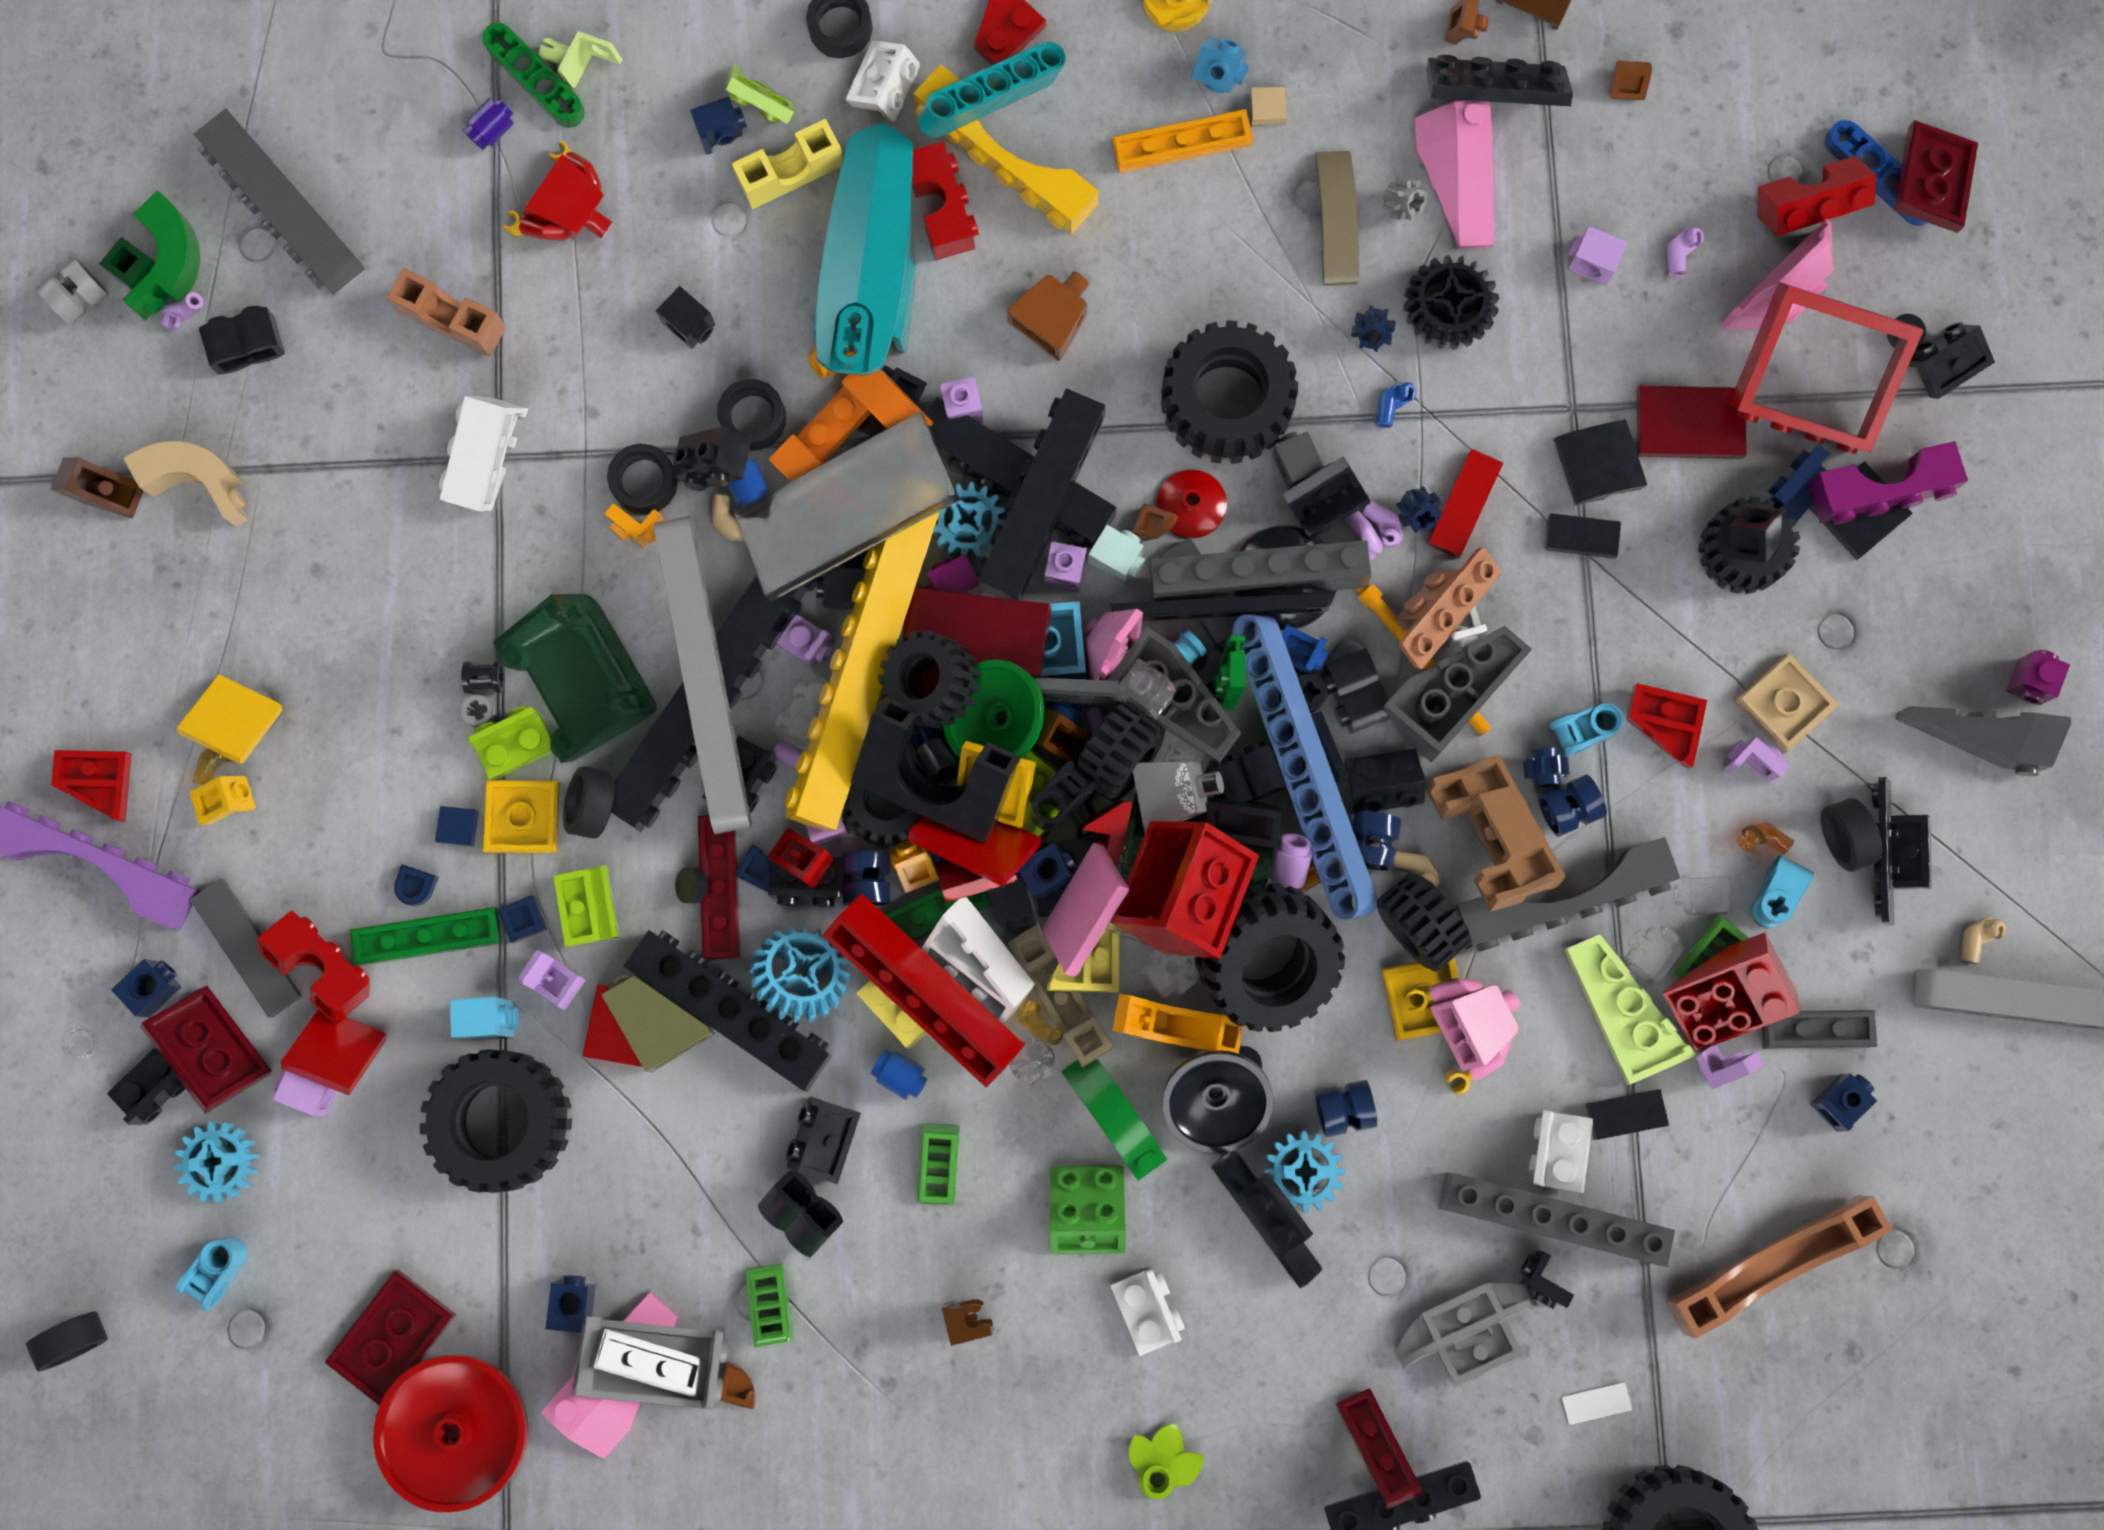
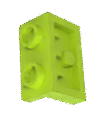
M521 706L515 708L507 714L508 718L496 724L494 722L484 723L474 730L475 734L467 737L469 744L475 748L489 780H498L558 751L541 713L534 707Z

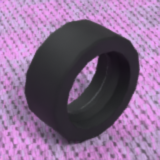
M812 0L808 5L806 20L810 39L815 47L825 55L840 59L852 57L862 51L870 41L873 25L869 5L866 0ZM832 8H850L858 14L860 20L859 27L847 37H828L820 29L821 17Z
M744 379L732 384L722 393L717 405V418L720 425L750 438L749 450H761L771 446L781 437L786 426V410L779 393L770 384L758 379ZM748 396L762 397L772 408L770 424L764 430L755 434L740 432L731 420L733 407L741 399Z
M641 443L626 446L619 451L610 462L607 473L609 490L619 504L632 513L642 515L650 514L653 509L659 512L669 505L676 494L678 479L672 477L674 466L662 450L653 445ZM651 460L662 470V486L651 497L638 499L630 496L624 490L622 484L625 470L634 462Z
M583 766L579 767L573 774L563 807V825L567 834L594 839L603 833L610 817L614 799V781L610 772Z
M1848 798L1827 806L1822 810L1821 827L1826 844L1832 856L1843 869L1854 872L1875 864L1881 859L1883 849L1877 825L1870 812L1860 801Z
M94 1311L67 1320L38 1334L26 1342V1347L36 1370L39 1372L56 1367L89 1352L107 1341L108 1337L98 1313Z

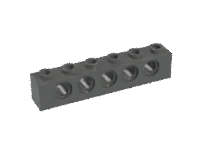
M1449 1172L1446 1173L1438 1208L1668 1267L1675 1234L1674 1229Z

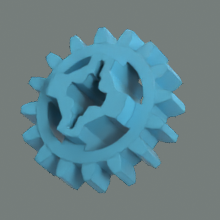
M970 482L968 490L963 491L958 483L955 486L956 493L951 494L949 491L944 490L946 491L945 501L942 503L936 521L938 525H935L932 536H941L937 541V545L940 549L948 545V555L950 557H953L958 551L961 552L962 556L966 554L967 558L969 553H974L977 560H980L981 550L985 549L991 553L993 549L990 540L997 524L1004 525L1005 521L1000 518L1006 515V512H1004L1005 508H996L1000 502L999 497L995 495L988 498V487L984 486L980 492L975 491L974 483ZM963 501H975L976 503H964ZM950 510L953 516V521L948 524V528L946 529L945 518ZM961 515L968 520L974 519L975 528L967 523L963 525ZM991 515L992 525L987 533L983 524L988 520V516ZM963 539V540H973L974 542H973V543H963V542H960V541Z
M208 1122L207 1129L204 1126H196L194 1128L195 1138L191 1136H184L182 1138L187 1148L185 1150H176L175 1154L183 1159L182 1163L174 1166V1170L183 1171L184 1176L177 1181L179 1185H191L188 1188L187 1195L196 1196L200 1193V1202H210L213 1198L215 1203L226 1202L227 1195L230 1198L239 1197L240 1191L238 1187L250 1188L252 1184L247 1179L248 1174H258L259 1171L251 1166V1161L259 1159L260 1154L250 1152V1148L256 1144V1141L243 1139L247 1132L246 1129L238 1128L233 1131L234 1123L224 1122L220 1126L219 1122ZM228 1141L235 1146L237 1152L229 1147ZM202 1146V1150L197 1155L198 1150ZM220 1157L221 1164L214 1167L213 1160ZM237 1169L236 1174H235L234 1177L232 1178L231 1175H232V1174L234 1173V1171ZM197 1172L205 1178V1183L199 1178Z
M1300 1131L1299 1140L1296 1141L1291 1134L1285 1135L1287 1142L1285 1146L1278 1142L1273 1144L1278 1151L1276 1156L1266 1155V1159L1273 1164L1272 1168L1263 1170V1174L1269 1172L1294 1208L1299 1203L1302 1213H1308L1309 1206L1313 1203L1316 1209L1320 1211L1323 1209L1321 1200L1325 1198L1334 1202L1336 1199L1331 1190L1333 1188H1343V1185L1336 1181L1338 1175L1346 1174L1344 1169L1336 1168V1163L1343 1157L1341 1154L1331 1155L1330 1151L1334 1143L1328 1142L1321 1145V1135L1318 1133L1313 1136L1312 1140H1308L1306 1131ZM1296 1148V1157L1288 1165H1281L1284 1156ZM1311 1148L1322 1154L1327 1165H1320L1312 1157ZM1302 1161H1306L1307 1167L1313 1168V1175L1307 1176L1304 1183L1302 1177L1295 1175V1168H1301ZM1281 1179H1289L1296 1186L1297 1196L1291 1194L1284 1187ZM1320 1179H1327L1323 1189L1312 1196L1313 1186Z

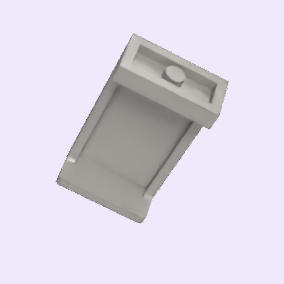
M586 1316L582 1322L572 1396L713 1409L714 1402H720L722 1395L723 1379L718 1378L719 1363H725L728 1341L722 1340L723 1331L718 1330L708 1331L605 1320L599 1317ZM599 1330H610L705 1359L706 1363L696 1398H690L589 1368Z

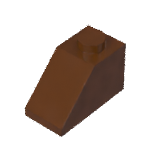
M63 457L51 487L52 491L78 502L128 518L134 517L143 494V490L139 488L135 481L79 457Z

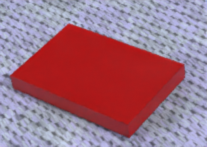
M924 816L909 830L908 841L1003 887L1040 848L1041 837L1024 829L998 821L984 844L945 825L935 823Z

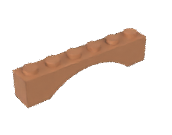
M1858 1195L1665 1300L1683 1334L1698 1338L1729 1321L1749 1304L1785 1282L1821 1264L1858 1250L1892 1232L1893 1229L1874 1196Z

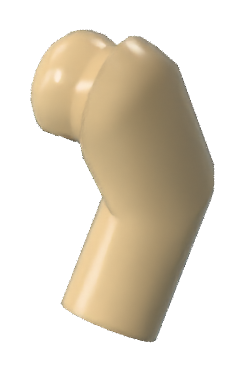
M728 495L712 496L713 528L729 541L745 540L749 533L748 525L742 521L738 522L736 518L730 515V497Z
M1396 850L1395 869L1416 873L1426 878L1436 888L1438 887L1440 882L1439 873L1426 855Z
M1986 917L1968 926L1964 931L1960 961L1968 964H1979L1982 945L1994 938L2000 939L2004 936L2006 927L2003 921Z

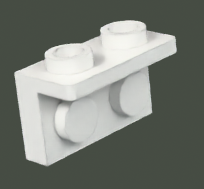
M872 40L845 100L853 108L879 111L887 121L895 122L904 105L912 82L917 75L920 67L919 61L905 44Z
M1543 1110L1542 1118H1536L1534 1139L1539 1140L1537 1155H1531L1529 1163V1177H1534V1185L1584 1193L1593 1125L1592 1118L1554 1113Z
M1150 1267L1110 1284L1139 1356L1169 1343H1177L1182 1340L1179 1331L1185 1329L1177 1308L1169 1310L1164 1296L1170 1294L1162 1272L1154 1275Z

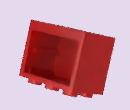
M1150 821L1126 881L1129 891L1110 923L1162 953L1220 959L1259 855L1207 822Z

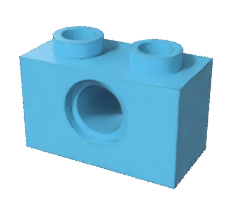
M498 997L450 1000L451 1038L470 1041L514 1038V1029H518L519 1026L518 1009L513 1007V1001Z

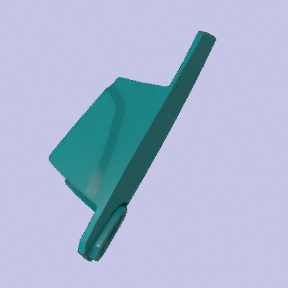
M883 123L867 127L849 137L829 218L817 290L813 333L816 340L817 361L832 373L867 376L878 371L884 366L892 339L899 353H906L916 274V265L912 257L911 224L913 142L896 129ZM853 320L860 321L856 324V331L851 330L850 322ZM848 352L856 353L852 357L845 356Z

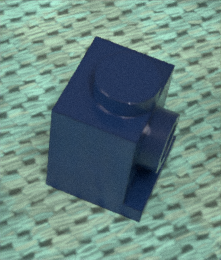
M729 96L690 109L706 155L713 153L711 146L717 144L727 145L735 141L737 137L743 136L741 129L747 127L741 108L734 109Z
M1849 1073L1841 1074L1810 1105L1836 1132H1849L1854 1127L1853 1124L1877 1100L1871 1095L1875 1089L1866 1078L1859 1074L1854 1077ZM1849 1093L1856 1099L1852 1106H1849L1846 1101Z

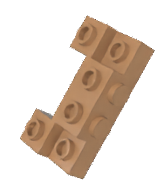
M1500 755L1484 758L1462 770L1432 778L1426 791L1440 818L1445 819L1467 813L1494 864L1493 867L1480 870L1474 879L1490 912L1520 904L1528 895L1557 888L1566 876L1546 841L1544 831L1536 823L1530 812L1527 800L1522 797Z

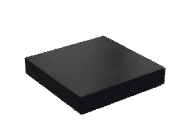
M1865 461L1857 467L1868 479L1886 484ZM1812 504L1809 509L1818 518L1814 504ZM1901 504L1889 507L1890 510L1877 516L1868 517L1866 512L1855 515L1856 518L1843 524L1835 525L1833 520L1823 522V524L1847 551L1858 560L1913 513L1909 508L1902 509Z

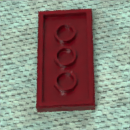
M915 588L906 613L903 637L910 639V633L918 631L923 634L924 631H931L964 645L968 649L967 653L973 655L977 661L974 665L988 660H1004L1022 667L1033 677H1041L1052 605Z

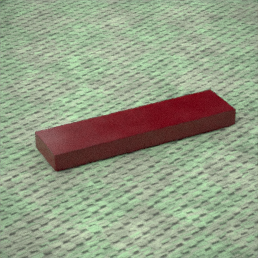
M709 815L698 816L699 868L705 872L708 879V891L701 902L703 958L708 961L741 959L738 877L735 876L737 873L736 830L714 834Z

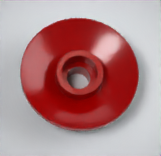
M1190 469L1173 474L1162 484L1158 492L1156 506L1162 510L1174 513L1178 517L1175 525L1169 530L1171 533L1183 538L1190 537L1191 539H1196L1211 534L1220 526L1226 514L1227 498L1222 485L1212 475L1204 471ZM1194 495L1199 499V503L1191 506L1186 502V498Z

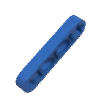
M1849 120L1838 121L1825 137L1826 148L1839 161L1852 156L1860 159L1862 154L1874 156L1877 160V167L1871 170L1876 174L1875 193L1894 209L1897 192L1891 191L1887 187L1886 178L1896 177L1899 179L1901 164L1856 123ZM1845 133L1849 138L1843 143L1839 142L1837 138ZM1859 144L1861 147L1853 155L1851 153L1852 149ZM1897 212L1912 225L1920 226L1927 223Z

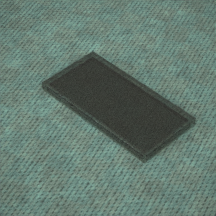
M918 412L734 512L763 592L772 602L961 499L926 418L921 412Z

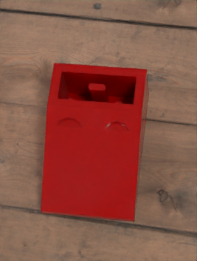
M1765 932L1730 945L1662 991L1694 1052L1800 1013L1797 991Z

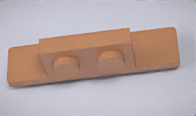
M1485 547L1477 548L1459 570H1439L1431 573L1425 579V585L1415 596L1406 601L1403 611L1395 619L1402 630H1408L1398 642V646L1415 669H1422L1501 575L1500 568Z

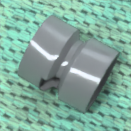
M76 258L60 270L61 277L59 279L51 277L36 289L44 301L68 325H71L85 314L84 306H95L108 295V292ZM73 288H77L75 293L71 291Z

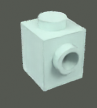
M1106 525L1089 553L1088 563L1125 584L1130 575L1136 578L1146 561L1142 557L1144 545L1140 544V538L1132 532L1124 529L1119 532Z

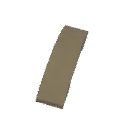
M1350 151L1316 152L1317 187H1319L1323 245L1321 252L1323 286L1358 284V217Z
M1037 924L1008 942L1007 945L1017 962L1035 983L1034 990L1082 1067H1085L1114 1049V1046L1079 992L1047 991V985L1059 962Z

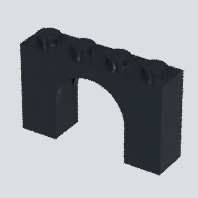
M885 696L871 716L851 783L870 793L886 798L900 807L921 814L935 823L945 825L985 844L998 822L1021 757L987 742L974 762L967 783L952 787L936 784L925 778L916 769L909 754V742L919 711Z

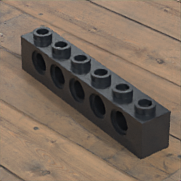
M648 930L623 967L795 1086L808 1092L833 1056L826 1051L829 1044L812 1032L808 1037L798 1032L796 1028L799 1023H794L793 1019L788 1015L780 1020L779 1017L771 1012H767L766 1005L768 1002L766 1000L758 1001L756 998L757 994L753 991L746 996L737 990L736 987L739 982L721 970L717 976L706 967L709 961L695 951L691 950L687 955L676 948L680 941L666 931L661 930L657 935ZM676 957L679 961L678 972L671 977L665 976L663 972L664 962L668 958ZM705 977L709 982V990L703 997H696L692 991L693 983L697 979ZM736 998L739 1002V1011L734 1017L726 1018L722 1013V1005L727 999ZM765 1018L769 1023V1032L764 1038L756 1039L752 1034V1025L756 1020ZM789 1039H795L800 1046L799 1054L794 1059L787 1060L782 1055V1045Z

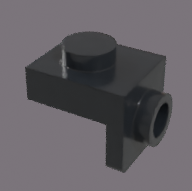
M1537 1250L1535 1255L1529 1254L1520 1270V1274L1524 1275L1520 1283L1535 1291L1536 1294L1533 1299L1553 1310L1556 1304L1568 1308L1574 1294L1541 1276L1551 1255Z

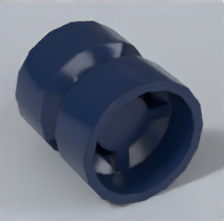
M1587 774L1567 782L1566 789L1558 786L1538 795L1543 817L1550 830L1557 837L1578 829L1579 822L1588 825L1607 815L1603 796L1595 781Z
M1355 811L1352 829L1367 869L1393 870L1396 849L1392 846V842L1397 841L1399 838L1400 818L1379 812ZM1366 842H1379L1380 848L1367 846Z
M852 851L843 853V875L848 877V881L843 884V905L849 906L861 894L868 898L875 906L889 905L890 883L884 880V877L890 873L889 852ZM869 872L870 879H862L863 873Z
M1367 1080L1347 1083L1344 1090L1341 1091L1336 1086L1315 1090L1317 1112L1325 1138L1346 1134L1348 1127H1353L1356 1131L1377 1127L1375 1104Z

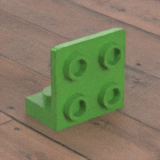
M1120 1165L1052 1166L1050 1168L1051 1254L1125 1253L1124 1167Z

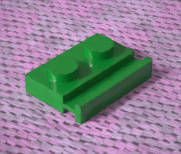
M1230 636L1220 659L1219 675L1215 676L1214 696L1220 697V705L1224 710H1235L1245 689V652H1241L1245 643V636Z

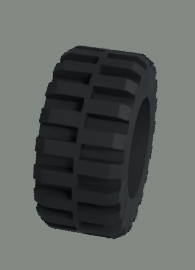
M1227 320L1225 327H1218L1217 322L1206 324L1205 332L1201 333L1198 329H1195L1189 333L1187 342H1179L1173 350V357L1168 358L1161 390L1162 413L1166 414L1165 423L1170 432L1175 431L1177 433L1176 441L1182 447L1189 444L1192 447L1191 454L1199 458L1205 453L1212 456L1211 462L1221 464L1222 458H1230L1231 464L1242 463L1243 457L1247 455L1253 460L1261 456L1264 448L1270 450L1274 447L1279 436L1284 435L1289 426L1298 394V381L1295 380L1297 371L1294 362L1287 361L1289 352L1284 345L1276 347L1274 345L1275 336L1268 331L1264 335L1257 333L1258 326L1247 323L1246 328L1237 327V321ZM1233 367L1240 369L1252 376L1260 386L1262 391L1261 404L1256 411L1242 418L1225 419L1208 412L1196 397L1198 380L1205 373L1216 368Z
M1279 883L1267 884V889H1263L1260 884L1248 887V892L1244 894L1221 958L1196 957L1195 964L1200 974L1199 979L1218 1009L1223 1015H1227L1231 1022L1238 1026L1246 1025L1252 1031L1261 1032L1263 1027H1266L1269 1032L1282 1031V1026L1288 1025L1289 1028L1300 1025V1020L1308 1016L1311 1019L1318 1014L1317 1008L1322 1003L1327 1005L1333 997L1331 993L1332 988H1338L1342 979V975L1338 970H1343L1345 967V956L1341 952L1344 945L1341 936L1337 933V928L1309 895H1304L1299 889L1292 886L1284 888ZM1281 935L1295 936L1297 938L1293 956L1279 972L1262 979L1242 977V970L1247 957L1260 943Z
M486 1049L480 1050L477 1054L468 1053L459 1058V1063L446 1066L441 1071L443 1075L441 1080L433 1081L427 1091L432 1093L429 1101H423L420 1111L426 1113V1123H419L420 1135H427L428 1143L424 1144L423 1148L427 1156L435 1158L434 1168L440 1174L446 1173L449 1176L448 1181L454 1185L468 1187V1191L478 1193L514 1191L543 1178V1173L546 1170L552 1169L559 1161L556 1158L558 1153L565 1151L569 1141L564 1139L566 1130H571L572 1119L567 1118V1109L571 1108L569 1097H564L561 1091L564 1088L561 1080L558 1077H553L550 1073L552 1069L546 1064L534 1060V1057L509 1050ZM501 1085L515 1090L522 1097L527 1108L528 1126L522 1142L514 1151L503 1156L494 1157L480 1153L473 1146L466 1130V1115L471 1102L479 1092L491 1086Z
M1667 1465L1655 1466V1472L1649 1473L1643 1470L1634 1475L1637 1480L1634 1484L1629 1485L1625 1482L1618 1489L1622 1494L1619 1501L1616 1503L1611 1500L1607 1511L1612 1513L1610 1522L1603 1521V1530H1653L1658 1520L1666 1513L1677 1508L1689 1507L1699 1511L1706 1517L1711 1530H1758L1755 1519L1747 1515L1748 1506L1740 1497L1733 1494V1490L1700 1470L1696 1471L1682 1465H1677L1676 1468H1671Z

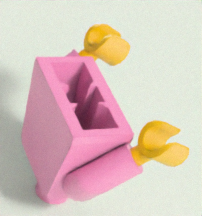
M1454 978L1429 987L1430 990L1426 992L1416 989L1409 990L1404 997L1418 994L1421 997V1004L1418 1007L1408 1009L1410 1011H1422L1428 1002L1434 1001L1435 1004L1430 1009L1461 1070L1467 1069L1464 1072L1452 1069L1445 1074L1444 1081L1447 1083L1453 1081L1456 1077H1461L1460 1085L1451 1090L1453 1093H1466L1471 1080L1475 1079L1478 1081L1503 1066L1511 1046L1510 1040L1518 1033V1025L1511 1013L1519 1008L1520 1002L1512 991L1506 990L1501 993L1496 985L1483 987L1477 980Z

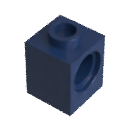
M1052 843L1033 854L1019 869V872L1032 897L1042 899L1069 884L1075 874L1074 868L1078 867V864L1068 847L1063 849L1062 846ZM1055 860L1058 867L1057 873L1054 877L1046 879L1043 874V868L1048 861Z
M143 959L111 991L134 1016L150 1018L182 986L174 979L177 976L175 970L165 961ZM152 977L155 986L153 991L147 995L144 986L146 981Z
M563 1275V1281L551 1283L545 1329L581 1333L583 1318L586 1316L592 1317L596 1284L585 1283L586 1277L577 1275ZM568 1292L575 1294L579 1299V1308L575 1313L568 1312L564 1307V1297Z

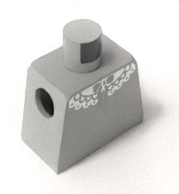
M1199 761L1138 763L1133 770L1145 833L1150 821L1184 822L1207 813V796L1221 794L1224 791L1221 774L1217 771L1202 775Z

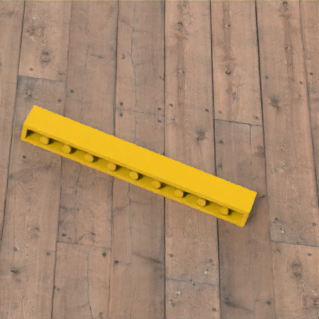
M906 475L892 482L886 492L885 502L888 505L885 514L879 517L875 525L874 535L877 538L874 547L869 549L863 562V568L866 569L863 581H860L854 589L852 601L855 602L852 614L846 617L841 628V635L844 636L841 648L837 649L832 656L830 669L833 672L829 683H825L820 692L818 702L822 705L818 717L813 718L808 728L807 737L810 738L807 751H803L798 759L796 772L799 775L795 786H791L784 802V806L787 807L785 818L824 832L837 829L868 725L876 709L880 690L883 687V684L878 683V675L884 674V669L880 665L882 660H888L890 656L886 653L891 646L896 647L946 491L912 476Z

